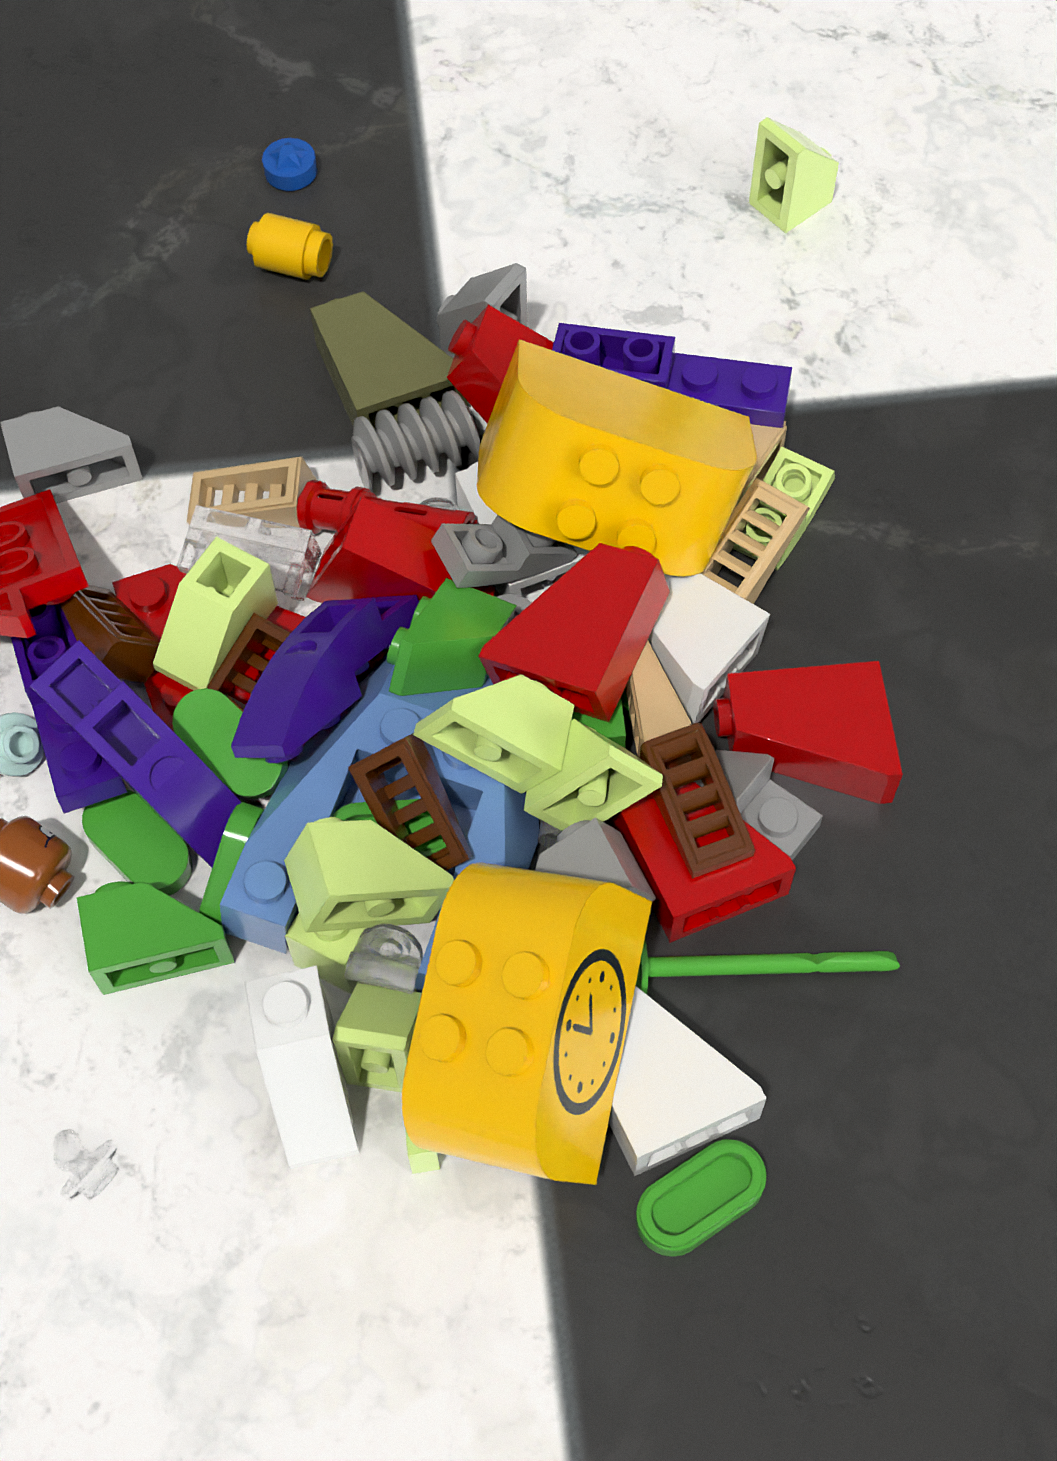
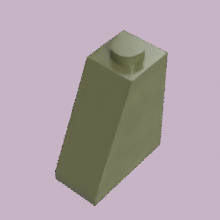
M364 291L344 298L333 299L325 304L310 308L316 346L352 425L354 424V419L364 416L375 429L376 414L385 409L392 414L397 422L399 406L406 403L412 405L419 414L421 400L427 397L435 399L441 407L443 394L451 390L458 393L468 407V401L447 379L453 358Z

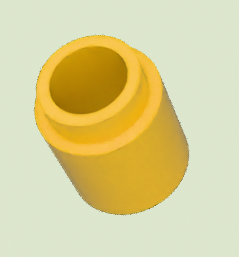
M265 213L259 222L255 221L251 225L247 236V252L253 256V262L257 268L305 280L310 279L312 276L323 277L328 270L333 251V239L330 233L322 232L319 225L272 213Z

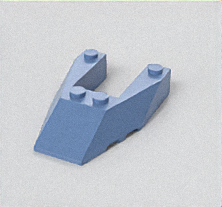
M387 652L359 683L362 696L340 714L341 720L327 729L318 731L305 743L303 751L292 759L287 772L278 784L246 841L220 902L221 921L225 933L287 954L289 948L285 935L298 915L299 910L284 860L306 824L319 819L333 817V814L345 805L366 802L348 767L414 733L416 723L452 699L493 685L490 677H488L483 687L399 696L389 692L394 665L387 663ZM423 741L433 760L472 853L470 859L446 870V872L451 874L455 880L463 869L476 862L529 870L539 841V819L524 811L526 792L521 794ZM403 762L383 772L388 784L408 775ZM414 786L395 796L394 800L420 799L421 797ZM438 918L417 973L415 988L419 993L423 991Z

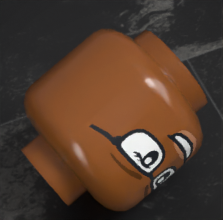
M19 816L9 822L0 818V902L19 914H27L36 909L41 903L50 909L53 908L67 892L75 876L66 871L71 861V847L31 817Z

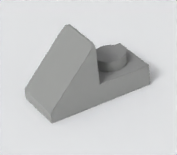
M716 750L715 753L742 819L793 860L820 827L823 815L770 780L774 763L772 756L759 753ZM700 779V780H697V781H694V782H696L699 786H701V787L704 786L703 783H702V781H701V779Z

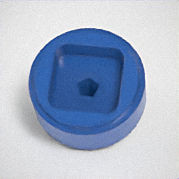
M284 138L270 144L263 153L262 163L266 180L277 189L285 191L299 190L309 185L316 177L317 164L315 152L310 144L301 139Z

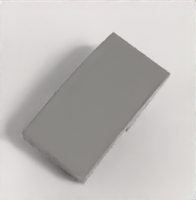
M497 515L492 524H441L431 540L457 588L495 585L535 576L570 563L577 555L572 545L522 529Z

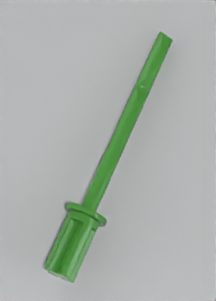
M644 940L635 986L647 994L648 977L812 973L816 971L824 973L891 971L898 969L900 964L895 954L889 951L648 957Z

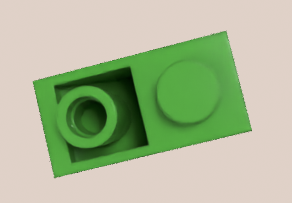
M446 578L432 598L426 596L421 598L413 614L410 628L407 629L401 626L394 635L387 654V663L394 665L389 692L399 696L483 687L489 676L478 655L483 645L513 620L517 605L471 587L457 588L453 580Z

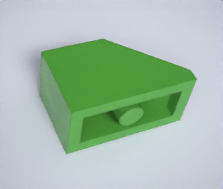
M126 881L111 882L99 887L93 894L77 897L88 972L103 995L235 963L232 948L220 924L144 881L135 884Z

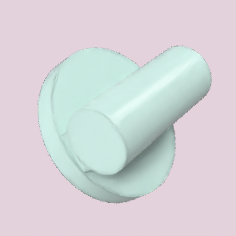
M22 713L0 715V774L5 776L28 774L39 765L44 755L37 723L33 718Z

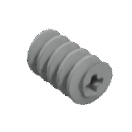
M451 390L443 394L441 407L432 397L422 399L419 414L409 403L402 404L398 409L397 422L386 409L379 411L376 414L375 429L364 416L354 419L351 443L363 486L372 492L373 474L379 472L388 486H392L395 484V467L401 466L410 480L417 478L418 460L423 459L431 472L436 473L439 472L440 454L446 453L454 467L461 465L462 448L466 446L475 459L478 460L480 439L468 407L458 393Z

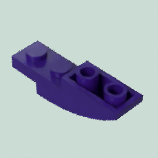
M567 323L558 324L552 351L748 416L752 425L783 428L792 367L675 353L676 337Z
M417 595L324 601L306 616L285 639L257 681L241 715L231 744L235 758H265V761L268 763H280L290 760L303 751V744L318 731L338 723L341 720L340 714L362 696L356 675L363 673L369 668V660L382 650L389 649L394 635L401 626L407 629L410 628L413 614L419 603Z
M42 604L29 609L37 635L29 638L11 637L24 690L35 715L55 795L63 813L65 814L127 793L124 780L30 686L71 648L77 640L60 604Z
M78 640L30 686L212 868L227 822L234 808L242 802L123 681L121 682Z

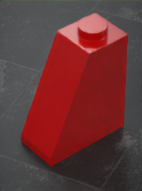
M489 304L472 323L466 319L463 320L454 333L448 351L455 356L447 375V379L487 424L519 339L552 350L554 344L553 341Z
M361 497L325 547L306 597L323 603L330 600L417 595L418 601H420L423 596L432 598L445 579L452 580L431 542L436 533L435 531ZM492 585L471 587L489 595H494L495 587Z
M599 543L483 645L478 657L492 683L496 684L522 674L531 680L544 684L551 692L574 704V712L609 722L670 593L659 559L655 558L648 551L636 546H625L621 549Z
M879 661L727 674L724 696L720 699H714L713 712L717 737L727 736L729 751L768 754L774 758L772 772L877 804L893 802L903 774Z
M692 782L674 790L678 796L701 786L696 782ZM652 793L609 818L612 827L621 832L656 897L652 901L651 906L670 943L789 894L796 870L791 857L744 820L743 822L755 849L754 856L692 879ZM712 804L685 814L687 822L716 812V809ZM722 828L694 840L697 847L700 848L729 836L725 828Z

